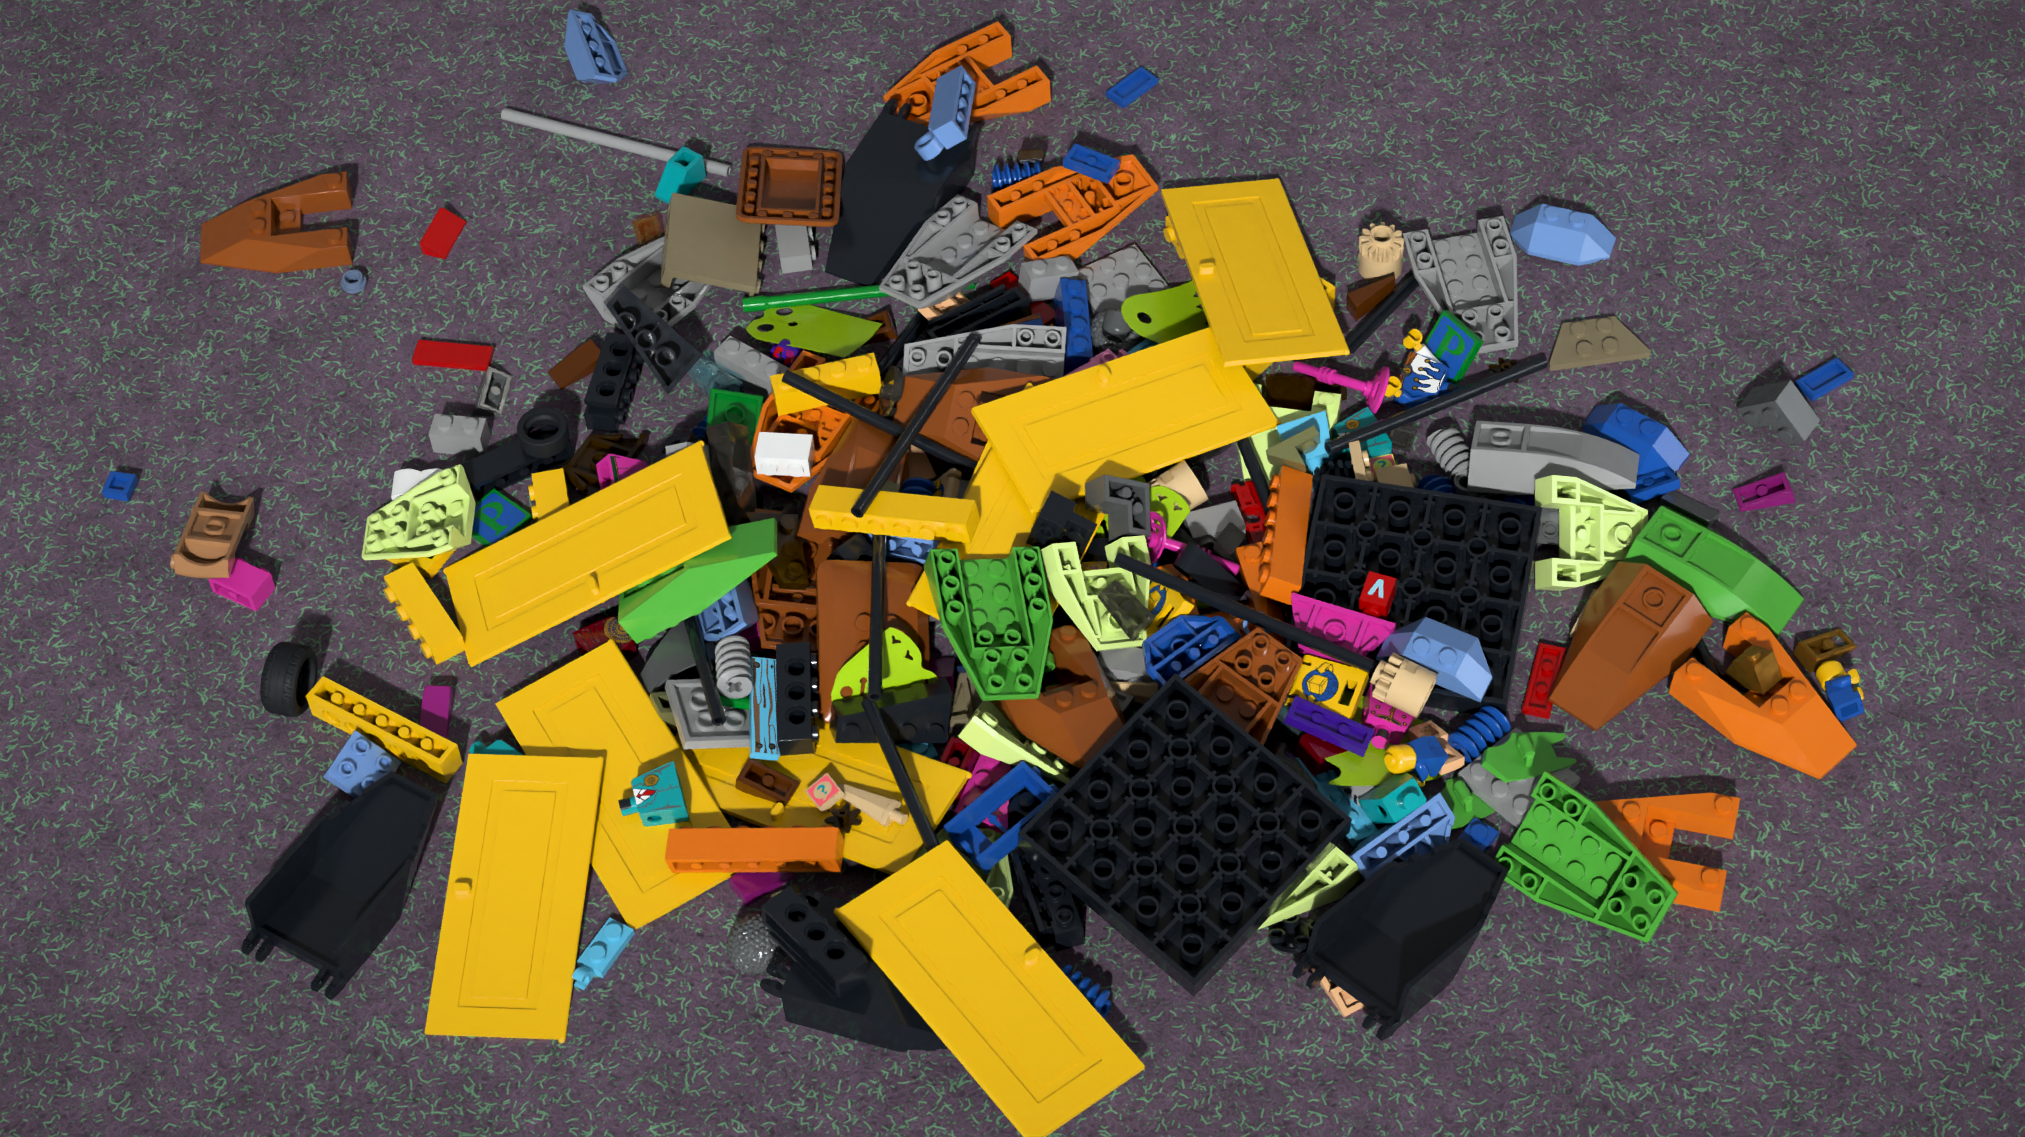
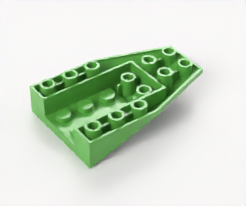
M770 518L729 527L731 539L620 593L618 623L638 644L646 639L653 638L657 633L669 627H675L681 621L691 616L700 614L777 556L776 519Z
M1012 547L1006 559L960 560L958 549H930L924 564V570L941 626L982 701L1038 699L1053 623L1040 547Z

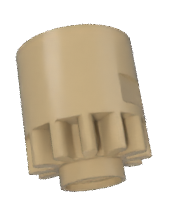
M1381 222L1379 226L1373 223L1370 224V231L1368 229L1362 230V236L1359 237L1358 270L1364 279L1374 283L1394 275L1395 279L1400 276L1403 269L1404 251L1402 231H1395V225L1392 224L1388 227L1385 226L1384 222Z
M1182 460L1147 482L1149 487L1164 486L1178 493L1187 502L1190 511L1208 500L1204 489L1185 460ZM1157 494L1160 501L1167 498L1166 496L1162 497L1160 494ZM1175 502L1174 510H1182V508L1178 507V504Z
M1393 652L1388 662L1383 660L1379 662L1370 683L1376 685L1372 697L1418 718L1432 692L1438 674Z

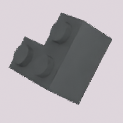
M1791 380L1752 388L1737 408L1749 426L1758 428L1771 425L1778 434V437L1788 445L1805 442L1820 422L1818 416Z
M1105 474L1085 483L1086 510L1108 514L1109 541L1114 542L1122 537L1145 535V538L1151 536L1149 483Z

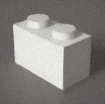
M759 432L754 456L757 474L811 477L815 455L813 435Z

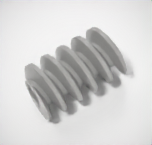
M1456 428L1441 429L1428 436L1426 442L1436 461L1440 464V468L1444 471L1445 476L1451 480V485L1453 486L1455 474L1469 469V447L1465 444L1459 430Z
M741 636L725 637L715 647L717 688L722 695L728 698H743L748 696L753 688L750 644L748 640Z

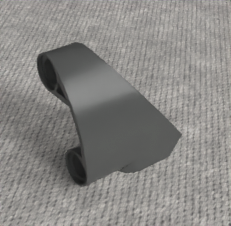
M684 620L675 627H672L664 636L638 678L649 696L650 693L665 692L667 680H671V677L681 671L696 666ZM704 641L715 677V647L717 641Z

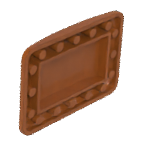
M774 147L745 148L742 151L736 219L748 224L830 227L838 224L842 154L832 150Z
M825 560L816 570L819 716L827 724H830L831 693L837 673L849 660L869 644L872 561ZM886 562L884 631L891 627L906 634L921 652L922 668L930 671L928 614L906 604L924 570L915 563ZM892 636V644L901 643L900 640H896L895 637ZM907 650L905 658L913 660V657L909 655V650ZM865 677L860 679V696L864 695L865 683L867 682ZM849 686L843 687L840 691L843 698H849L853 693L852 688Z

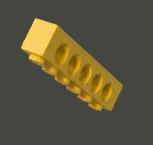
M324 676L306 695L313 716L350 735L356 730L393 757L444 783H447L463 764L456 743Z

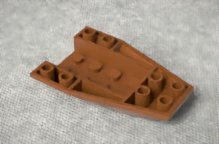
M853 417L808 491L797 536L822 545L828 536L846 542L859 533L814 528L809 513L810 504L819 485L865 489L898 438ZM909 449L889 477V481L902 485L904 480L909 478Z
M1618 562L1588 601L1548 701L1592 730L1598 731L1679 668L1712 626L1713 620L1693 593L1649 565Z
M1257 627L1185 678L1184 681L1264 746L1299 672L1303 659Z

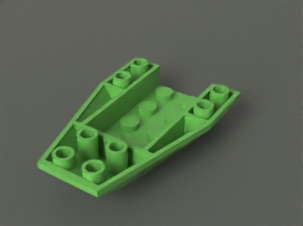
M1665 506L1659 507L1638 534L1623 561L1647 564L1695 595L1710 617L1734 623L1747 612L1769 628L1776 637L1780 635L1804 601V598L1790 584L1756 557L1717 531Z
M1545 771L1531 794L1535 801L1511 843L1502 845L1494 858L1498 863L1509 869L1505 881L1538 903L1649 943L1679 892L1595 802L1550 772Z

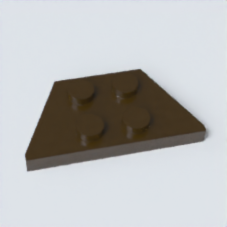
M639 433V438L624 439L623 434L608 436L602 434L589 435L564 467L565 477L586 497L600 491L596 464L608 454L636 459L648 442V434Z

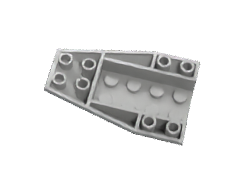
M957 194L925 221L880 284L879 291L918 309L934 306L959 294L1001 265L1038 233L1037 229L1018 220L1008 229H1001L979 219L977 202Z
M1504 216L1478 220L1477 233L1431 241L1428 229L1402 233L1415 279L1439 315H1441L1443 310H1449L1484 341L1477 354L1518 347L1517 256Z
M663 236L616 259L585 283L583 289L603 319L622 330L604 304V301L620 283L626 286L671 327L697 307L712 285L673 278L670 288L660 286L664 246Z
M1010 324L904 344L903 376L944 372L969 334L973 333L980 337L981 342L962 370L989 367L1058 379L1063 377L1066 327Z
M1476 421L1470 452L1467 491L1479 494L1498 493L1506 496L1535 495V479L1550 475L1577 477L1603 490L1635 489L1639 454L1609 440L1575 430L1545 425Z

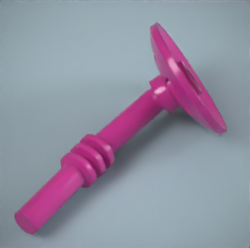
M1296 361L1293 365L1294 371L1316 377L1319 382L1329 385L1335 383L1362 392L1361 394L1366 396L1365 408L1369 407L1373 415L1377 413L1383 401L1390 375L1389 367L1383 366L1376 373L1372 381L1366 380L1364 382L1339 374L1335 369L1325 366L1319 368L1300 361Z
M1150 511L1151 536L1146 538L1152 565L1159 559L1164 548L1181 553L1187 544L1166 537V525L1163 517L1157 512ZM1154 519L1158 520L1160 524L1155 523ZM1211 550L1206 552L1227 572L1234 575L1238 574L1241 565L1212 554Z

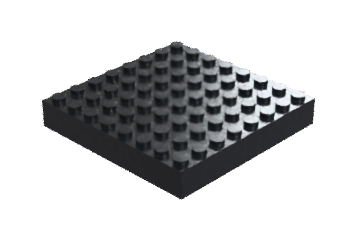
M1322 474L1304 558L1302 585L1298 594L1359 612V598L1369 571L1396 578V593L1386 621L1396 623L1395 631L1427 617L1475 636L1479 639L1492 674V681L1481 702L1435 684L1425 706L1474 714L1479 712L1481 707L1487 705L1496 708L1506 717L1540 532L1542 507ZM1292 614V619H1291L1290 625L1295 626V624H1294V617H1293V614ZM1287 639L1286 647L1303 659L1305 654L1298 652L1297 643ZM1383 643L1367 656L1376 662L1372 672L1368 673L1369 679L1362 696H1366L1371 684V678L1380 662L1376 660V656ZM1347 682L1345 690L1354 692L1355 690L1348 688Z
M1175 673L1018 833V846L1194 997L1350 832L1352 819Z

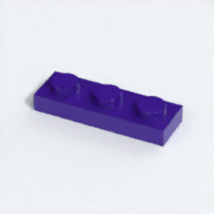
M1295 696L1284 723L1361 757H1364L1375 731L1298 696Z

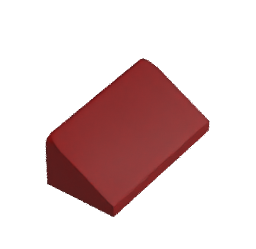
M440 207L420 241L422 254L446 259L466 225V221L447 209Z

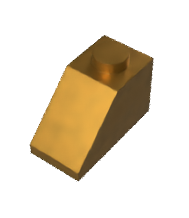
M1756 645L1745 649L1731 663L1722 676L1728 683L1761 694H1765L1783 678L1774 652Z

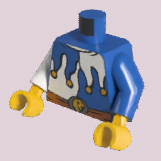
M1412 329L1408 332L1409 336L1403 339V345L1406 348H1414L1415 350L1414 352L1410 351L1399 378L1395 376L1389 377L1385 392L1386 397L1394 395V403L1401 404L1407 410L1460 389V385L1448 382L1449 368L1441 363L1425 344H1420L1422 334L1417 329Z

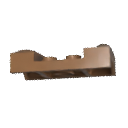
M201 491L195 505L192 507L191 515L176 550L171 556L170 567L175 570V574L205 579L229 578L235 564V552L244 530L249 529L254 517V497H248L238 503H224L214 499L207 492Z

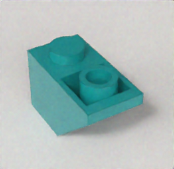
M682 146L667 161L655 192V198L669 204L672 193L688 195L706 177L703 156Z

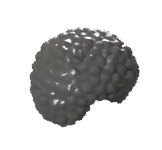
M1105 309L1098 312L1091 321L1092 347L1095 348L1097 354L1109 349L1115 355H1118L1119 350L1123 349L1128 352L1145 340V337H1142L1129 327L1122 316L1121 310Z
M760 913L745 916L737 921L728 935L726 943L727 957L741 973L764 974L767 972L768 964L780 965L786 955V952L769 937L768 932L771 930L762 922V914Z

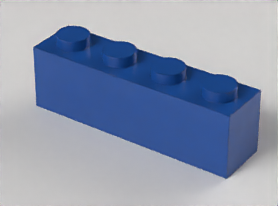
M1060 278L1053 302L1056 327H1066L1063 374L1065 376L1088 363L1089 359L1093 358L1086 281Z

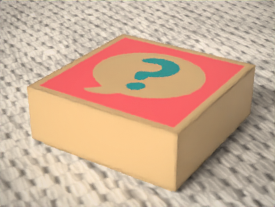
M828 773L824 774L805 790L822 813L845 796Z

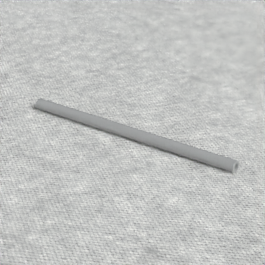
M504 108L501 113V119L666 162L677 152ZM703 158L705 172L724 177L729 176L732 170L731 165Z

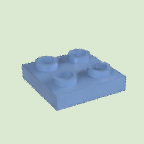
M355 730L323 777L355 799L369 785L391 771L396 772L401 761Z

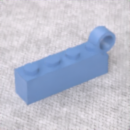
M962 65L937 78L928 125L930 131L920 137L914 146L915 150L925 161L936 157L943 147L949 149L967 139L976 83Z

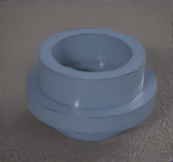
M349 270L342 276L341 287L347 293L355 294L361 292L367 285L366 277L358 270Z

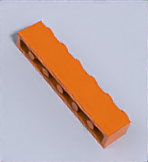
M1282 465L1279 473L1273 474L1269 483V489L1272 492L1266 505L1270 510L1264 522V526L1268 528L1262 540L1265 548L1260 558V563L1263 564V567L1260 570L1258 582L1261 583L1260 595L1292 605V592L1298 594L1302 585L1313 475Z
M767 825L763 828H750L747 826H736L735 828H721L719 826L693 828L682 826L679 829H669L665 861L672 873L841 872L844 838L839 827L831 825L809 828L802 825H794L791 828H778L772 825Z

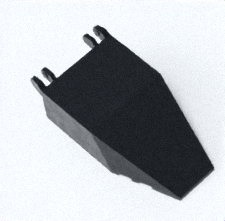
M890 99L846 162L840 192L839 222L833 227L825 273L862 286L875 285L886 277L925 221L957 194L961 195L974 176L972 148L978 137L979 129L977 126L973 125L970 127L966 140L949 149L943 147L936 157L925 161L915 150L914 146L918 139L930 130L927 126L907 120L912 107L908 103H904L900 108L898 117L894 116L898 100Z
M391 771L363 789L362 794L351 802L346 800L339 805L340 809L326 817L324 814L316 819L247 897L245 907L252 929L241 945L242 953L249 955L260 942V939H263L265 941L261 944L255 955L257 961L263 962L274 949V946L320 970L311 982V990L318 992L330 976L334 977L324 993L326 998L334 999L400 919L437 805L438 794Z
M1464 838L1433 847L1431 852L1421 856L1418 853L1410 855L1408 860L1400 863L1396 861L1389 862L1315 921L1306 954L1294 967L1292 976L1299 979L1310 967H1313L1315 972L1309 976L1306 986L1313 989L1322 981L1324 976L1372 1010L1362 1023L1363 1028L1369 1030L1378 1022L1380 1017L1386 1021L1380 1026L1376 1037L1381 1041L1386 1040V1038L1392 1036L1401 1025L1453 981L1478 937L1509 869Z
M803 889L799 891L808 900L809 905L817 907L815 911L821 912L835 931H841L855 950L859 949L864 953L868 961L867 978L840 998L833 999L795 961L790 970L783 965L768 964L766 971L769 975L786 981L783 985L777 980L763 978L760 982V988L782 999L786 1021L897 1052L948 1049L833 912L834 909L841 908L849 903V901L822 895L816 890Z

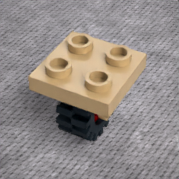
M1359 440L1349 442L1351 461L1346 460L1343 463L1342 460H1337V464L1329 461V466L1322 464L1320 470L1316 469L1314 471L1315 475H1313L1312 482L1316 500L1322 474L1374 482L1371 467L1365 468L1370 466L1367 450H1361Z

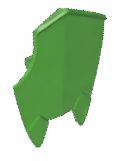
M1524 732L1511 733L1510 739L1506 743L1484 750L1481 766L1507 783L1543 775L1545 771L1551 773L1576 764L1577 760L1574 758L1556 757L1552 744L1565 739L1566 735L1564 733Z
M1457 777L1447 779L1445 788L1440 792L1455 816L1451 830L1469 825L1474 817L1480 820L1496 812L1471 792L1463 780L1458 781Z

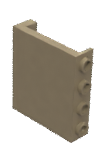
M672 193L666 215L660 286L670 288L672 279L677 278L748 292V297L758 294L761 279L757 278V274L760 275L762 260L758 259V257L762 254L764 240H760V236L764 234L765 224H748L736 219L737 205Z

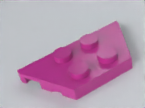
M1292 592L1291 603L1295 627L1367 657L1396 629V623ZM1297 643L1299 653L1350 666Z

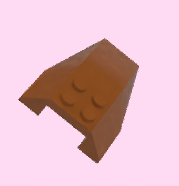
M755 508V512L783 514V511ZM828 536L821 545L801 537L809 580L806 590L780 589L767 564L751 575L754 601L759 618L758 629L761 648L776 650V644L810 642L812 653H817L816 588H809V586L816 587V570L818 566L827 560V557L845 541Z

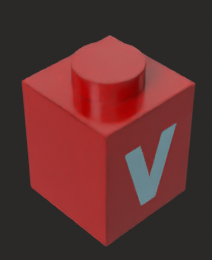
M1369 571L1359 598V613L1386 620L1396 593V578Z

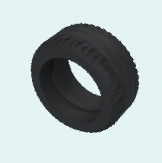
M279 642L270 650L263 667L260 684L261 702L266 711L277 715L298 717L307 710L309 704L306 695L315 686L318 673L317 657L311 647L291 642Z

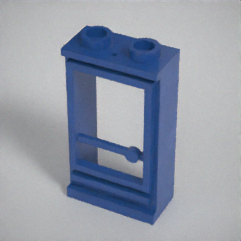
M1024 761L1020 762L943 826L949 840L985 876L991 872L990 869L1018 846V833L1060 791L1053 783L1048 785L1044 781L1045 778L1035 766L1030 768ZM1025 787L1041 804L1010 830H1007L998 821L996 815H992V813ZM987 817L990 824H995L1004 833L994 843L977 828Z

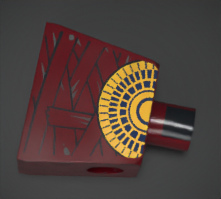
M608 617L573 632L576 647L582 655L605 644L609 639L615 641L627 662L637 655L634 640L618 623L616 617Z

